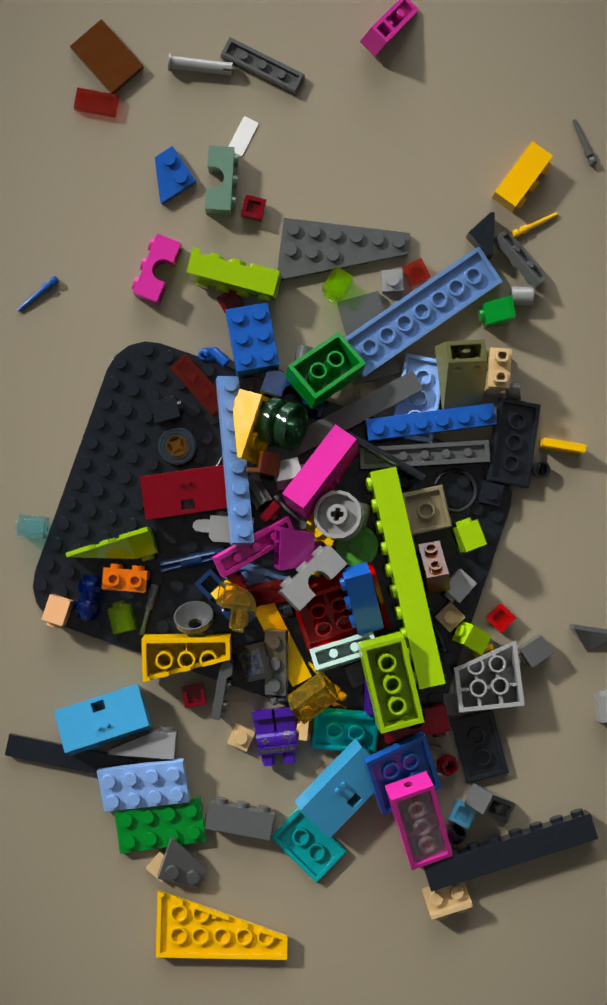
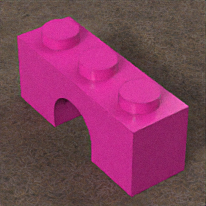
M158 233L155 239H151L148 246L150 251L148 257L143 258L140 265L141 274L139 278L136 277L132 284L135 297L157 306L160 305L167 286L165 282L155 278V270L163 264L176 266L183 249L180 242Z

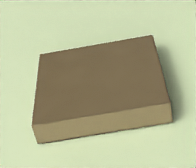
M443 485L402 493L412 536L452 527Z

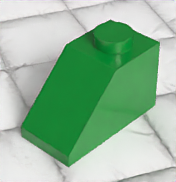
M513 295L483 303L481 310H478L479 322L483 323L484 328L509 325L516 317Z

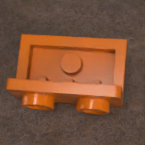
M110 563V568H103L102 589L146 592L150 571H146L145 566L132 565V569H123L124 564Z

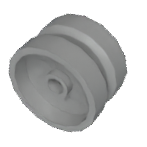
M341 490L330 491L323 495L316 503L313 512L314 522L318 530L330 539L337 541H347L356 537L363 529L365 523V511L361 503L350 493ZM343 513V517H339V520H337V515Z

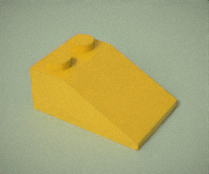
M242 389L239 390L234 400L233 408L237 457L258 466L260 451H267L281 405L261 394Z

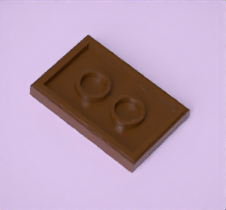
M102 19L70 45L71 50L111 95H114L144 69L140 61Z

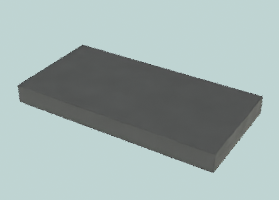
M378 291L337 302L346 336L384 311ZM395 355L365 377H362V375L358 377L359 384L400 374L397 356Z

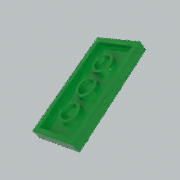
M201 796L191 798L188 803L114 811L120 854L167 847L170 837H174L180 845L205 842L207 840Z

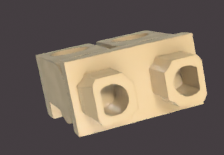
M490 347L486 352L487 368L484 394L504 395L505 390L510 388L512 349Z

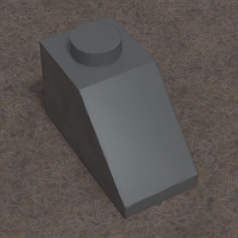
M473 783L472 788L468 791L464 802L481 814L505 823L516 804Z

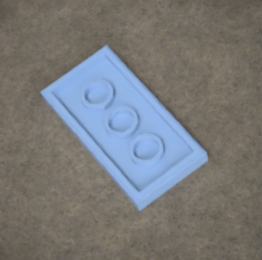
M410 353L405 354L401 376L414 371L423 390L396 404L393 416L439 409L441 395L436 359ZM434 434L404 437L401 439L428 444L432 443Z

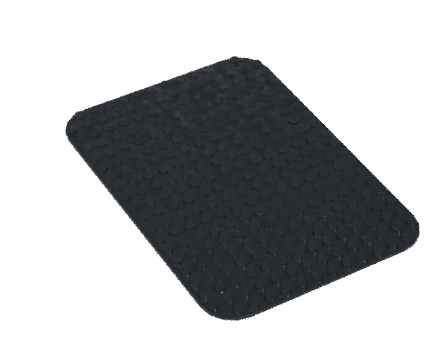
M144 341L129 345L115 355L104 376L35 570L33 591L36 603L44 613L50 594L74 600L67 624L63 627L142 654L143 635H139L145 616V604L151 584L159 585L154 607L148 617L145 634H185L179 631L175 625V611L187 602H205L211 606L214 619L212 625L201 634L231 633V657L235 661L234 671L228 677V680H232L231 685L269 699L280 697L279 695L265 694V632L257 616L239 632L225 617L223 612L195 585L209 569H213L223 580L215 563L211 562L167 573H161L159 563L161 561L231 546L230 543L213 542L209 538V533L196 532L193 528V523L196 520H210V515H215L216 511L148 521L145 519L140 476L209 467L217 464L222 455L216 378L217 376H236V371L228 366L223 368L219 363L213 361H202L196 355L161 343ZM254 375L239 378L240 389L260 394L264 379ZM292 393L284 395L280 402L281 408L268 447L343 408V406L326 401L321 418H317L300 412L302 401L298 395ZM175 395L177 401H182L184 412L181 413L182 419L157 426L149 402ZM365 421L346 431L349 434L352 432L368 441ZM169 428H185L196 439L197 449L195 456L185 465H171L164 461L159 454V438ZM180 438L173 439L169 444V450L176 455L183 453L186 448L184 440ZM401 438L370 442L375 446L426 444ZM436 438L432 440V443H445ZM318 446L298 456L299 464L304 465ZM358 454L340 477L339 483L334 485V490L348 492L360 503L370 505L373 496L372 492H367L365 480L370 472L387 468L360 470V456ZM247 461V467L253 466L258 468V466ZM488 462L414 466L413 468L426 474L422 482L415 479V483L408 490H403V486H401L402 493L433 487L439 474L450 468H460L468 471L477 482L478 496L473 506L461 513L449 512L452 527L412 536L427 604L433 617L449 600L443 595L445 591L428 594L419 562L418 544L440 540L449 578L458 569H462L477 583L460 603L456 601L452 603L465 616L462 621L471 624L510 511L511 487L504 485L500 507L477 502L482 481H486ZM397 468V473L399 476L401 470ZM449 473L438 484L443 485L449 508L459 509L465 507L473 497V484L462 473ZM260 476L263 481L262 484L268 492L270 482L275 483L274 477ZM194 500L182 501L183 510L195 508ZM251 502L252 518H255V533L259 530L260 516L263 510L258 511ZM226 509V510H219L218 512H228V511H227V509ZM371 510L366 527L373 531L378 542L377 555L373 559L372 565L377 575L391 627L390 629L374 633L376 638L399 632L402 624L401 620L396 619L394 606H397L396 598L393 599L390 594L389 585L393 584L391 577H387L384 564L388 562L386 555L382 556L379 543L383 542L381 534L377 535L375 522L378 521L377 514L372 513ZM469 517L472 521L478 519L487 545L461 553L452 528L457 527L456 522ZM145 527L152 528L159 553L154 554V559L142 562L141 558L66 557L67 552L92 544L97 545L103 540L117 539L119 535ZM110 563L124 564L123 569H132V565L145 566V570L150 571L146 592L102 589L103 568H110ZM293 568L291 578L298 573L296 568ZM311 574L308 581L319 577ZM249 587L241 594L239 592L236 594L253 612V609L272 599L277 609L281 603L287 601L284 597ZM283 609L278 610L280 614L284 613ZM297 615L292 618L282 617L312 676L292 687L288 679V694L320 685L319 690L290 699L284 704L314 714L315 707H325V702L329 698L340 705L334 707L329 704L328 708L345 709L344 707H346L347 710L364 711V684L352 688L343 669L358 661L322 672L334 684H337L341 691L347 694V698L341 701L338 695L334 694L331 688L308 666L307 663L310 661L313 664L310 653L307 651ZM434 617L441 636L445 639L446 643L444 644L449 649V652L443 655L440 652V646L437 645L446 684L420 690L417 688L421 709L423 706L443 703V694L448 693L454 675V668L458 664L463 646L452 640L455 630L460 623L449 632ZM193 623L190 625V628L200 627L201 623ZM248 651L250 655H254L251 660L258 659L259 665L254 666V661L248 662L247 658H243L244 653L242 654V652ZM222 662L204 667L201 666L189 671L218 680ZM250 663H251V665H253V668H254V669H253V673H254L255 676L247 677V676L253 675V674H251V673H252V667H251V666H248L247 668H244V667H246L247 664L250 665ZM378 731V737L384 738L383 733L381 734Z

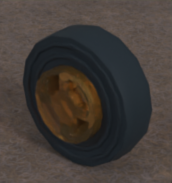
M181 427L169 428L163 432L158 442V451L162 459L175 466L185 465L191 461L197 449L196 439L192 433Z

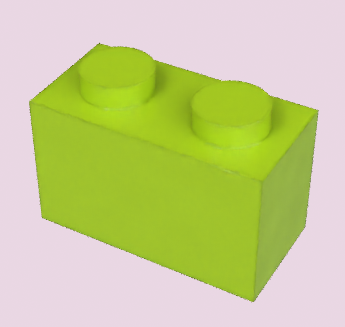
M470 517L456 522L457 527L452 528L461 553L487 545L478 519L473 521Z

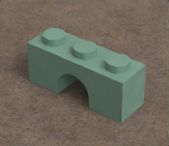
M209 145L208 171L209 173L220 174L224 180L219 187L206 188L205 211L208 215L232 216V209H236V196H233V188H237L238 175H234V169L239 166V154H235V147Z

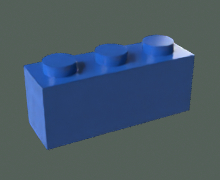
M367 562L342 569L343 578H339L342 591H347L348 596L344 597L347 610L351 609L352 615H349L351 627L357 629L358 635L384 629Z

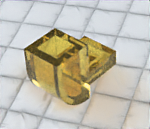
M220 581L216 603L221 607L232 609L229 628L235 632L243 633L244 627L247 626L249 620L247 611L256 612L255 599L243 587L234 583Z

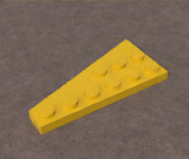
M158 889L156 958L287 960L288 935Z

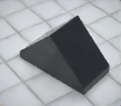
M490 212L466 236L467 240L475 248L478 246L481 248L488 260L493 256L495 212Z

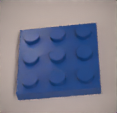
M422 731L363 759L380 812L383 816L392 812L385 785L426 771L434 785L435 791L442 788L426 735Z

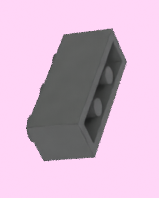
M217 796L210 801L205 829L270 841L275 810H271L270 806L259 804L258 807L249 806L250 803L246 801L228 802V798Z

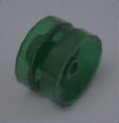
M276 397L270 398L262 407L258 417L257 435L260 442L289 451L295 450L302 443L307 431L308 411L306 407L300 403L288 402Z

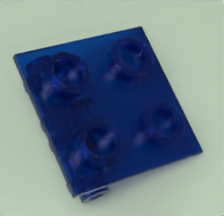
M83 574V578L79 580L78 591L80 596L74 606L76 617L89 621L93 620L94 616H96L98 605L92 603H99V601L92 599L93 596L100 597V594H95L94 592H100L101 577Z

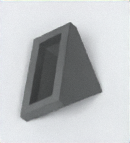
M570 624L569 628L587 652L607 641V629Z

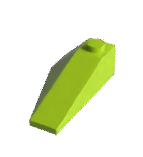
M145 527L119 535L117 539L103 540L97 545L92 544L67 552L66 557L141 558L142 562L154 559V554L159 553L152 528Z

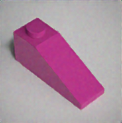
M398 0L369 29L360 43L375 57L419 9L410 0Z

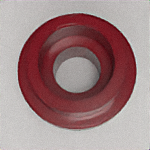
M444 754L437 762V770L444 776L453 775L458 770V762L454 756Z

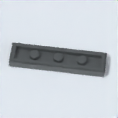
M229 37L220 55L222 59L233 62L237 67L293 95H296L305 78V74Z

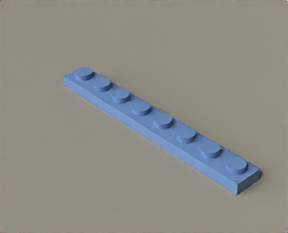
M217 376L216 388L230 545H252L254 543L248 472H246L247 461L237 457L233 417L234 400L240 390L239 376Z

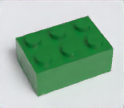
M338 331L289 364L285 378L309 407L313 409L363 374L366 363Z

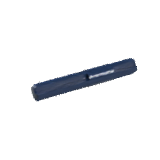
M231 546L161 561L159 563L161 573H167L214 562L213 556Z

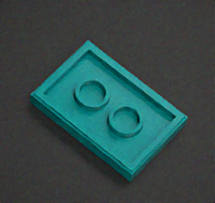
M315 707L311 748L343 751L356 738L370 753L375 754L379 729L377 728L374 715H367L364 711Z
M299 808L270 836L316 883L347 852L333 836L329 838Z

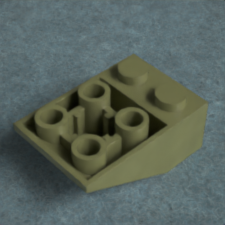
M485 339L446 341L435 346L442 410L482 405L487 368Z

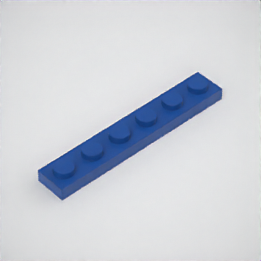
M493 403L365 420L368 442L482 428L497 424Z

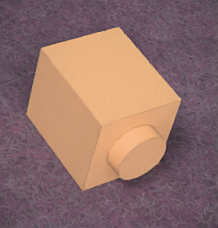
M50 594L41 620L47 621L46 625L59 629V626H65L74 600Z

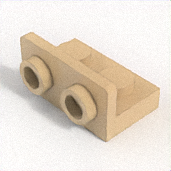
M465 881L432 892L430 887L422 889L432 920L446 919L449 914L455 912L462 914L473 907Z

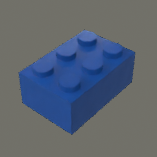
M268 302L225 309L236 376L241 378L264 374L268 368L279 369V359Z

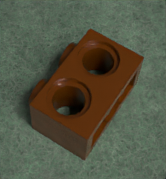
M440 540L418 544L419 562L428 594L450 590L449 572Z

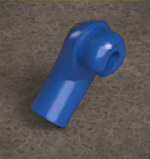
M217 347L203 348L198 352L200 360L206 362L217 361L223 368L231 361Z

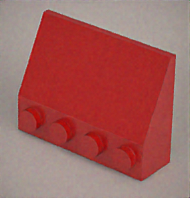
M369 562L367 564L371 572L384 629L373 631V633H377L391 627L372 562ZM341 571L331 580H327L324 576L309 580V588L315 596L300 611L295 610L308 653H310L309 649L358 634L357 629L352 628L349 615H352V611L346 608L344 597L348 595L347 591H342L339 578H343Z

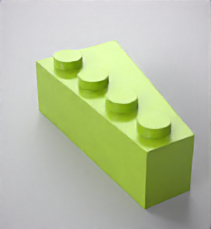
M193 247L187 273L196 283V286L206 289L208 286L216 287L217 291L228 293L229 290L236 291L239 296L249 298V295L257 296L258 300L264 302L276 301L282 279L280 271L253 263L248 267L245 262L235 258L226 261L225 258L219 256L220 254L213 252L207 256L201 254L200 249Z

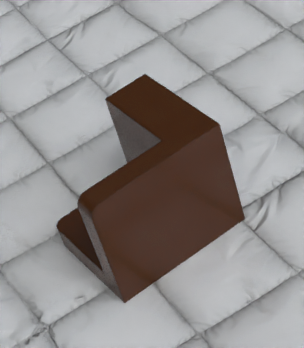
M260 451L258 468L246 467V472L260 476L278 477L282 455Z

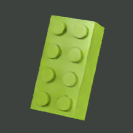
M396 632L357 642L376 725L381 734L424 723L404 635L401 632Z

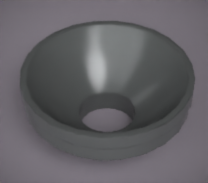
M202 601L187 602L175 611V625L179 631L185 634H201L212 625L214 619L213 610L210 605ZM193 623H201L200 627L190 628V625Z

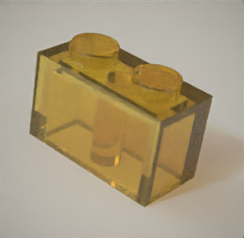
M322 671L287 695L291 712L303 724L339 700L334 683Z

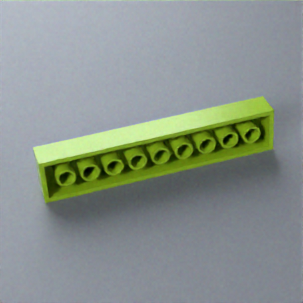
M391 467L370 472L365 480L367 492H372L373 499L370 501L372 513L377 514L378 521L375 522L377 535L381 534L383 542L379 543L382 556L386 555L388 563L384 564L387 577H391L393 585H389L390 594L393 599L396 598L397 606H394L396 619L401 620L402 627L399 628V632L405 637L416 687L420 690L446 684L397 468Z

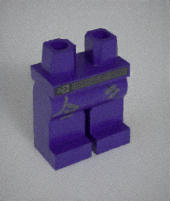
M294 706L274 708L277 729L274 728L272 708L253 710L252 715L258 754L261 755L263 765H276L275 753H283L284 764L295 763L298 746Z

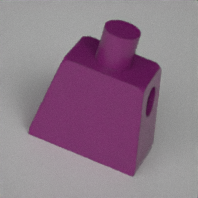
M275 526L273 567L278 570L297 568L304 561L308 563L314 557L312 553L320 545L324 547L325 543L323 541H315V535L311 532Z

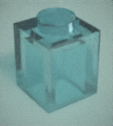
M19 514V519L15 521L17 536L47 539L49 518Z

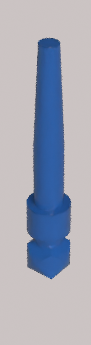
M55 276L51 277L49 282H45L42 288L18 308V311H22L46 291L51 290L53 285L59 283V279Z

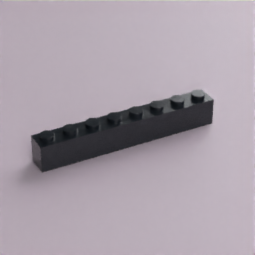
M579 808L572 810L570 815L564 817L562 815L549 818L550 821L533 822L529 824V828L522 830L521 828H514L508 831L509 834L500 836V834L492 835L487 838V841L481 843L479 841L470 842L467 844V847L462 849L458 847L451 848L453 856L423 866L430 890L432 892L597 840L598 836L591 814L587 810Z

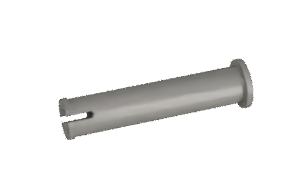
M169 53L168 71L177 69L232 76L233 62L172 56V53Z

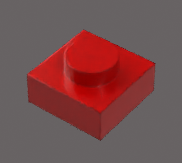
M499 603L485 619L499 633H502L516 617L502 603Z

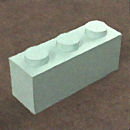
M374 633L357 634L309 649L316 673L361 660L357 642L375 638Z

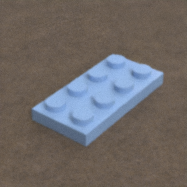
M184 758L103 767L97 770L104 812L188 803L191 799Z

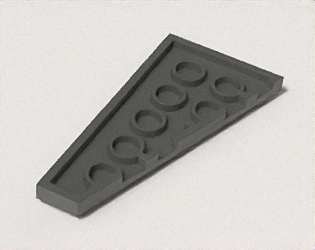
M284 218L277 270L282 275L281 281L294 277L299 278L304 275L319 274L349 268V266L404 257L408 254L410 233Z

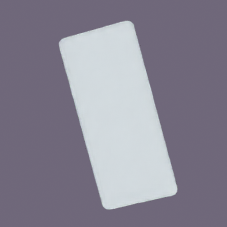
M244 116L228 147H235V153L243 156L258 126V122Z

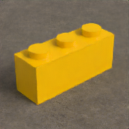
M532 141L496 189L492 198L511 212L516 207L520 209L527 200L525 194L528 190L533 192L540 181L537 180L541 173L545 175L552 166L549 162L553 155Z

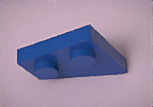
M173 146L155 157L159 196L162 205L196 184V180Z

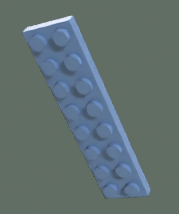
M479 246L345 337L366 363L362 377L368 375L503 282Z

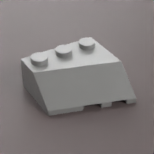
M516 640L454 668L456 713L525 706Z

